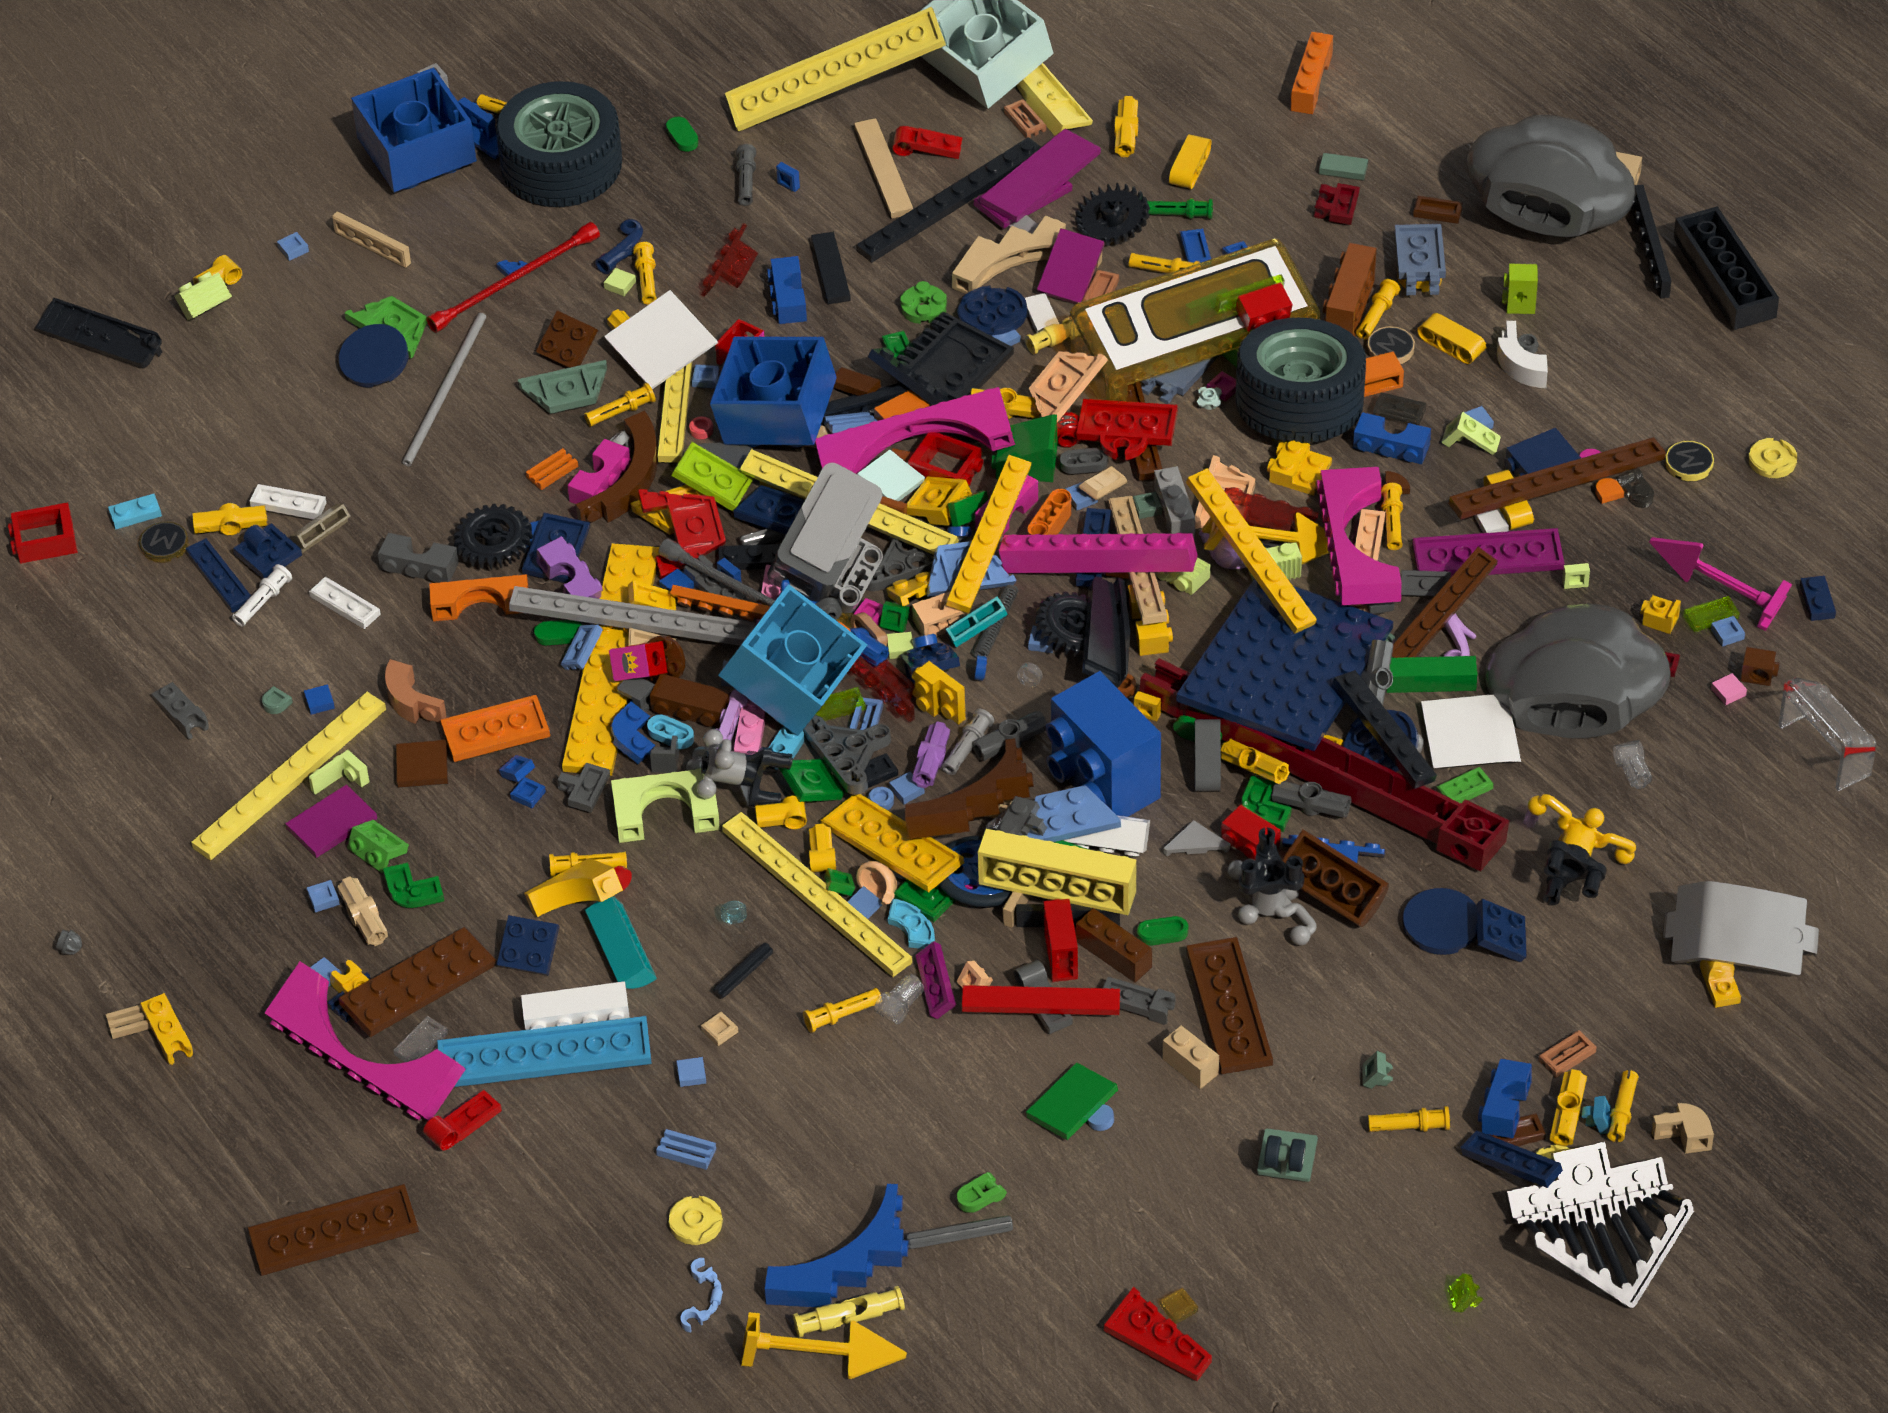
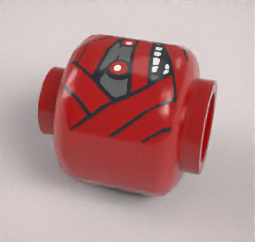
M1065 412L1057 422L1058 445L1072 447L1081 441L1077 440L1076 436L1079 422L1077 414Z

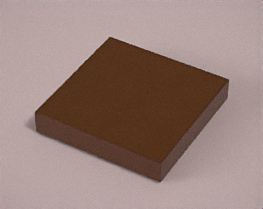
M446 740L396 744L398 788L448 784Z

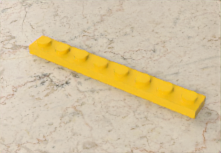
M1012 455L1008 456L949 594L946 606L970 613L1032 462Z
M1208 468L1189 476L1186 484L1294 634L1313 626L1317 621L1316 617Z

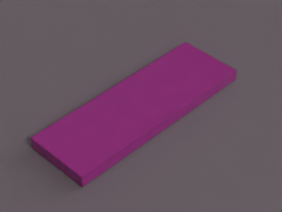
M1064 129L982 195L980 203L1017 223L1100 155L1101 148Z
M1558 528L1412 539L1417 570L1451 571V577L1477 547H1480L1498 560L1496 567L1489 575L1564 570L1565 565Z

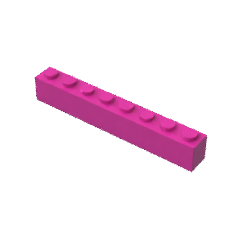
M1193 533L1004 535L999 549L1003 569L1007 573L1193 572L1198 556Z

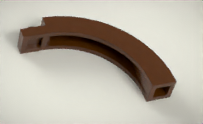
M645 410L624 419L625 432L629 436L634 449V456L629 468L614 485L593 497L577 503V520L591 523L604 517L609 523L631 509V503L639 500L638 490H649L657 471L658 452L654 426Z

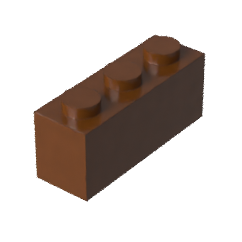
M660 674L650 693L651 711L709 727L720 728V716L722 710L728 707L730 691Z
M1093 908L1076 923L1077 943L1134 983L1152 968V948Z

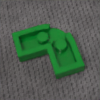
M1251 776L1242 797V805L1281 829V832H1284L1291 816L1292 807L1270 802L1275 782Z
M408 863L383 868L390 897L398 905L407 908H417L444 902V895L438 876L413 881Z

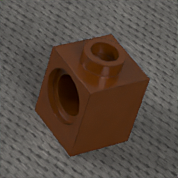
M1746 647L1741 682L1771 686L1772 676H1778L1780 662H1775L1776 652Z

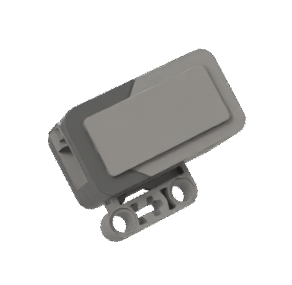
M826 464L771 563L767 573L769 581L780 587L781 582L788 579L793 588L812 601L819 602L831 595L838 600L842 613H852L858 606L883 558L882 551L877 546L861 538L883 495L880 487L839 464ZM865 556L872 557L875 563L867 562ZM852 569L842 587V579L844 575L846 574L847 570ZM857 577H860L862 580L859 586H853ZM843 596L851 597L853 603L844 601Z

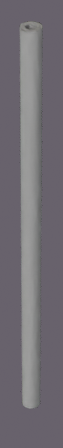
M478 313L402 461L405 466H411L486 320L484 313Z

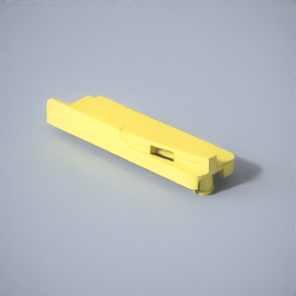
M1043 63L1016 85L1026 103L1046 124L1054 136L1064 129L1092 125L1093 120Z

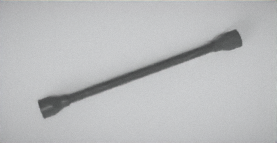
M669 538L665 539L660 545L659 555L669 561L687 564L760 604L772 606L775 602L772 598L690 556L680 544Z

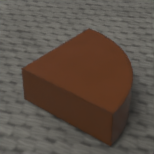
M1385 471V484L1397 483L1402 487V494H1410L1409 482L1402 475Z

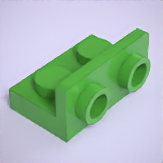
M371 820L352 827L347 848L383 873V868L388 867L390 859L407 853L409 844L375 820Z

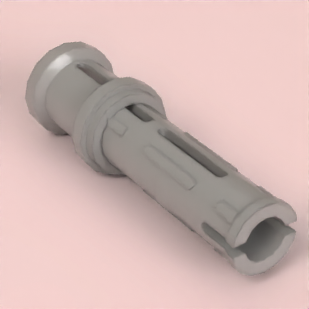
M984 709L975 710L973 719L963 728L961 739L941 766L945 773L955 775L973 748V741L983 737L986 729L993 725L994 718L988 711Z

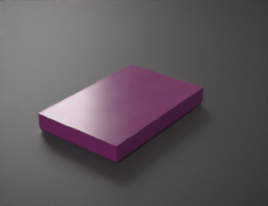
M1060 228L1037 292L1081 306L1105 245L1104 241Z
M346 784L285 824L286 829L317 858L349 838L352 827L376 820L377 814Z

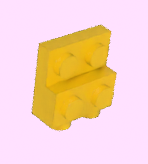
M1295 440L1285 441V443L1280 442L1276 450L1277 458H1271L1268 463L1267 472H1270L1269 482L1314 496L1317 491L1316 480H1321V470H1328L1330 468L1332 458L1310 451V444L1295 442Z
M926 477L908 501L907 515L927 517L929 524L949 526L952 521L948 503L972 494L965 479Z
M930 661L922 667L916 668L912 674V679L915 681V688L912 694L916 697L917 706L933 717L942 712L947 719L953 720L958 725L966 720L964 686Z

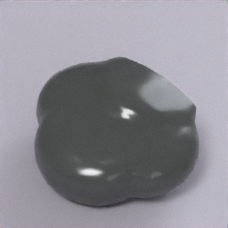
M1532 115L1514 125L1496 127L1483 133L1472 144L1468 153L1467 172L1473 185L1481 194L1485 206L1502 219L1529 231L1552 236H1579L1588 231L1618 222L1629 212L1634 201V179L1627 166L1617 157L1610 139L1599 130L1575 119L1555 115Z
M1591 603L1562 606L1538 615L1527 628L1503 640L1493 650L1485 667V684L1489 695H1494L1501 704L1510 709L1513 723L1517 728L1528 732L1564 738H1589L1621 730L1638 715L1652 708L1663 697L1670 682L1669 661L1663 648L1653 638L1640 630L1634 618L1614 607Z

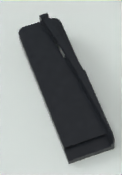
M57 298L52 299L35 327L37 331L45 333L49 337L140 368L147 367L155 355L160 357L162 353L160 348L162 339L157 332ZM129 330L140 335V338L129 333Z
M1095 577L1089 584L1082 673L1091 676L1101 671L1118 689L1128 674L1131 632L1128 615V592L1125 590V580L1119 577L1114 583L1101 577ZM1118 604H1119V607H1120V614H1119V615L1117 614V605H1118Z

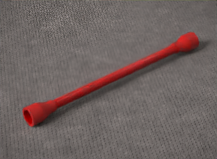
M593 222L583 225L569 240L551 249V251L546 252L544 255L534 259L532 262L453 308L450 307L447 310L436 311L426 318L429 328L434 333L441 331L457 315L500 291V289L507 287V285L512 284L569 249L596 240L600 237L597 226Z

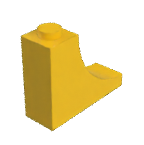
M588 858L524 894L533 915L539 917L551 910L576 902H603L623 891L613 867Z

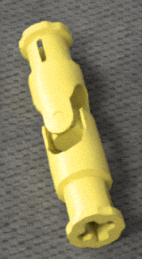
M1113 306L1105 309V314L1110 321L1114 320L1116 315ZM1083 310L1065 318L1062 324H1051L1042 328L1041 332L1034 335H1026L1025 343L1031 354L1035 355L1040 349L1047 346L1053 347L1069 337L1078 336L1095 327L1086 310ZM1074 318H1078V319L1080 320V322H1081V328H1080V329H1079L1078 323H1076V322L1073 320Z
M895 1286L891 1291L880 1294L873 1292L845 1300L840 1304H828L817 1307L815 1311L798 1315L795 1313L793 1314V1320L797 1335L801 1338L809 1332L817 1330L824 1332L835 1329L845 1323L850 1324L851 1321L859 1322L883 1315V1312L894 1309L901 1311L905 1309L899 1286ZM855 1305L863 1306L865 1311L860 1315H856Z

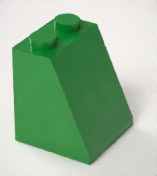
M1052 414L1010 425L1015 445L995 450L994 452H997V455H992V469H996V479H999L1008 456L1012 455L1032 462L1028 475L1038 480V482H1054L1058 449L1057 415Z

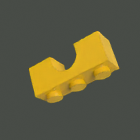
M1128 585V603L1132 619H1139L1141 617L1132 585ZM1160 591L1161 596H1162V599H1163V603H1164V605H1165L1164 592H1163V591ZM1165 609L1167 613L1166 622L1143 625L1142 621H1136V641L1140 656L1169 652V642H1173L1172 628H1167L1166 625L1169 624L1167 609Z

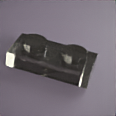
M1381 392L1375 404L1373 415L1420 425L1426 411V403Z

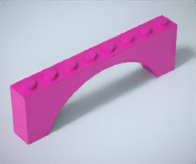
M999 387L986 389L972 395H965L947 402H940L936 405L919 408L901 415H894L890 418L873 421L855 428H848L841 432L827 434L816 438L815 441L822 469L828 463H836L855 474L862 471L875 456L887 447L903 439L928 432H948L965 435L981 442L991 451L1015 445Z
M1379 467L1321 470V480H1316L1317 494H1319L1320 509L1322 508V522L1324 523L1325 537H1327V550L1330 552V566H1332L1336 596H1340L1342 605L1401 602L1399 567L1379 562L1365 555L1351 543L1345 533V528L1354 515L1361 509L1381 500Z
M299 961L265 1011V1014L272 1018L270 1024L282 1032L287 1028L291 1031L289 1036L300 1044L307 1041L311 1044L308 1049L320 1057L324 1053L330 1056L328 1062L340 1070L343 1066L350 1069L347 1074L357 1081L367 1080L369 1082L367 1087L380 1095L384 1091L389 1095L387 1100L400 1108L404 1104L408 1107L406 1112L417 1120L424 1117L429 1121L434 1117L466 1069L438 1049L419 1059L399 1064L374 1063L354 1056L339 1041L331 1025L327 1007L329 981Z

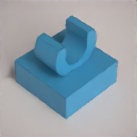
M1595 1097L1594 1107L1585 1106L1582 1109V1118H1586V1126H1597L1600 1134H1607L1611 1125V1107L1606 1097Z

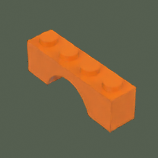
M1311 32L1292 88L1291 111L1313 115L1318 101L1324 69L1328 70L1332 58L1333 35Z
M527 574L429 583L433 621L458 619L460 613L466 607L480 602L495 604L502 608L506 615L522 613L510 611L509 604L514 586L529 588Z

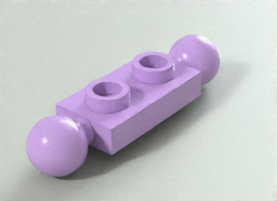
M733 690L729 695L727 709L722 710L720 729L716 728L723 735V740H732L739 721L740 709L744 708L749 700L745 695L736 690Z

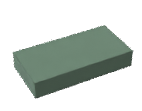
M1323 153L1319 174L1364 180L1368 159Z

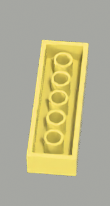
M991 829L985 830L978 850L979 885L1052 900L1070 899L1071 904L1129 915L1136 894V859Z

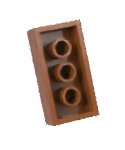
M1349 243L1347 251H1343L1341 254V267L1336 268L1335 284L1331 283L1328 293L1330 298L1324 301L1323 313H1326V316H1324L1323 320L1339 325L1353 336H1356V330L1359 328L1375 282L1377 248Z

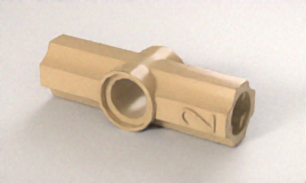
M350 876L343 879L337 888L339 895L346 905L352 924L358 926L368 945L377 946L382 944L385 938L388 937V933L379 917L373 898L367 896L357 878Z

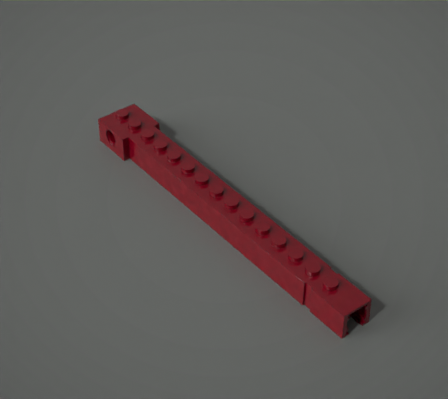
M1159 658L1154 663L1156 665L1155 677L1147 673L1140 677L1139 692L1161 698L1162 711L1175 717L1185 715L1195 719H1220L1222 740L1226 742L1230 739L1287 763L1290 773L1308 782H1316L1329 792L1351 796L1352 803L1436 843L1437 851L1480 872L1506 843L1509 826L1508 819L1466 799L1459 803L1426 786L1414 789L1403 775L1323 737L1315 751L1177 702V693L1190 673Z

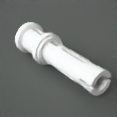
M276 564L273 567V572L267 578H263L260 581L258 590L232 615L234 622L241 627L245 626L249 619L270 597L277 596L279 589L285 583H289L292 580L291 573L284 566Z

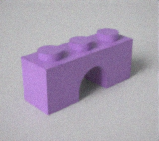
M562 536L537 549L536 562L549 580L558 575H567L572 579V581L564 584V594L597 599L601 597L603 591L601 583L598 579H593L586 563L578 559L572 544L566 543Z

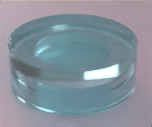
M740 901L725 903L721 907L722 920L728 924L743 922L747 918L746 905Z

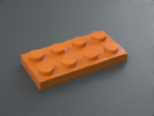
M537 695L440 720L454 762L550 737V730Z

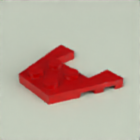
M646 489L638 490L643 513L668 509L676 542L690 556L698 559L700 555L705 556L726 543L716 501L713 496L685 493L683 495H676L665 491L657 493L647 492ZM660 555L655 557L660 579H663L677 568L680 570L687 565L681 562L669 561Z

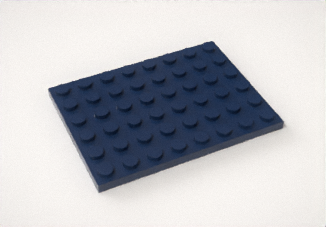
M1254 578L1178 691L1176 701L1315 751L1346 702L1333 685L1334 678L1354 670L1361 677L1362 672L1368 666L1372 640L1385 641L1393 629L1394 621L1349 605H1342L1338 601L1293 586L1317 619L1313 626L1294 634Z

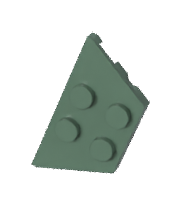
M603 360L518 379V386L550 414L596 404L606 375L607 362Z

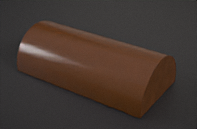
M1302 829L1282 859L1286 864L1288 857H1300L1303 860L1302 873L1304 874V885L1301 890L1360 927L1365 926L1376 913L1389 888V883Z

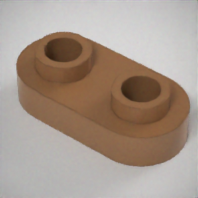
M861 612L851 617V628H865L871 637L887 646V634L881 630L868 614Z

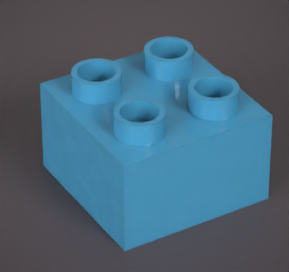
M788 584L718 676L771 715L778 723L784 725L798 736L822 707L864 651L867 644Z

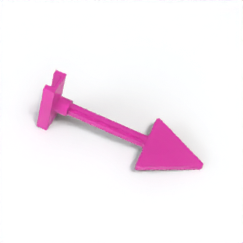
M1652 537L1649 541L1685 582L1690 580L1694 569L1756 601L1757 605L1764 608L1757 625L1758 628L1764 631L1767 630L1786 600V594L1792 586L1791 583L1783 580L1773 595L1764 591L1760 592L1700 561L1699 556L1704 546L1702 543Z

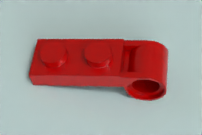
M900 126L895 131L893 151L899 156H908L914 149L959 159L963 137L922 128Z
M482 1090L443 1119L441 1116L432 1117L424 1126L423 1133L441 1150H448L502 1111L501 1104L485 1090Z

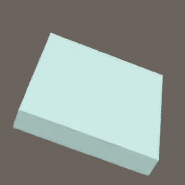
M888 450L857 474L880 487L884 497L897 501L902 500L919 487L925 479L923 475L891 450Z

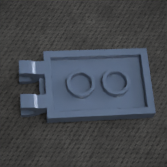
M1441 224L1395 225L1399 279H1406V295H1416L1417 281H1429L1430 295H1439L1440 278H1445L1446 276Z
M1204 340L1156 356L1143 370V376L1140 378V382L1144 383L1141 387L1142 392L1149 395L1156 384L1161 386L1160 391L1164 392L1160 397V401L1169 404L1177 393L1183 396L1221 355V348Z

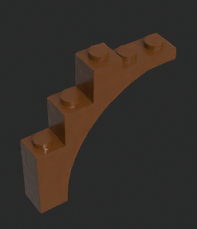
M1005 739L1006 753L1001 761L987 775L970 786L936 799L905 804V820L909 839L970 832V821H974L975 817L1000 814V804H1004V800H1012L1015 796L1021 798L1030 797V787H1034L1033 773L1027 772L1026 763H1022V748H1017L1016 739Z

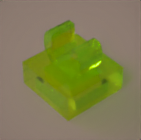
M1462 1273L1448 1288L1454 1311L1463 1313L1469 1306L1477 1307L1483 1301L1482 1297L1477 1296L1476 1292L1480 1287L1473 1282L1472 1275Z

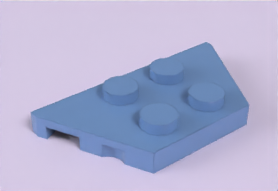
M972 541L940 545L935 549L927 597L940 595L952 590ZM994 555L980 589L1014 585L1016 578L1013 574L1010 576L1001 566L1003 564L1002 561Z
M1084 785L1036 796L1035 801L1040 806L1036 816L1044 820L1043 822L1047 829L1043 836L1028 833L1025 836L1056 842L1120 828L1121 820Z

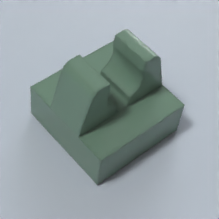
M1376 1051L1362 1064L1363 1086L1372 1089L1375 1085L1387 1086L1393 1080V1077L1387 1075L1393 1069V1066L1386 1061V1054Z

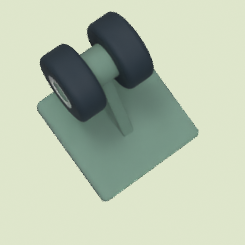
M1265 1129L1257 1174L1309 1182L1318 1137L1316 1135Z

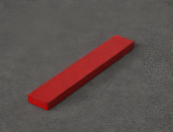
M963 985L962 1012L1120 1015V989Z

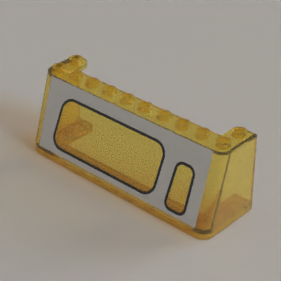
M1271 239L1074 305L1069 312L1071 354L1077 352L1086 353L1087 356L1103 354L1108 361L1091 380L1089 385L1099 400L1126 401L1128 397L1127 385L1239 348L1243 339L1252 331L1246 330L1235 309L1238 296L1281 282L1293 304L1290 318H1313L1320 320V310L1285 245L1279 239Z

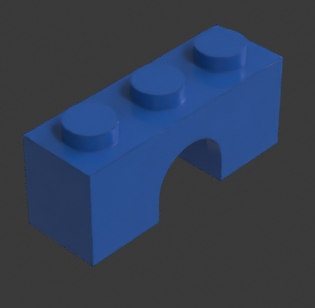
M798 256L771 259V269H767L768 282H773V285H769L771 299L776 300L772 301L773 315H778L779 324L807 321L806 302L801 283Z
M1362 412L1354 431L1353 448L1423 464L1430 447L1431 428L1408 423L1403 432L1392 434L1385 431V417Z
M1500 1059L1497 1069L1493 1068L1490 1079L1492 1085L1491 1088H1486L1484 1096L1485 1106H1480L1478 1122H1482V1133L1514 1138L1520 1119L1519 1101L1513 1099L1526 1101L1532 1083V1064Z

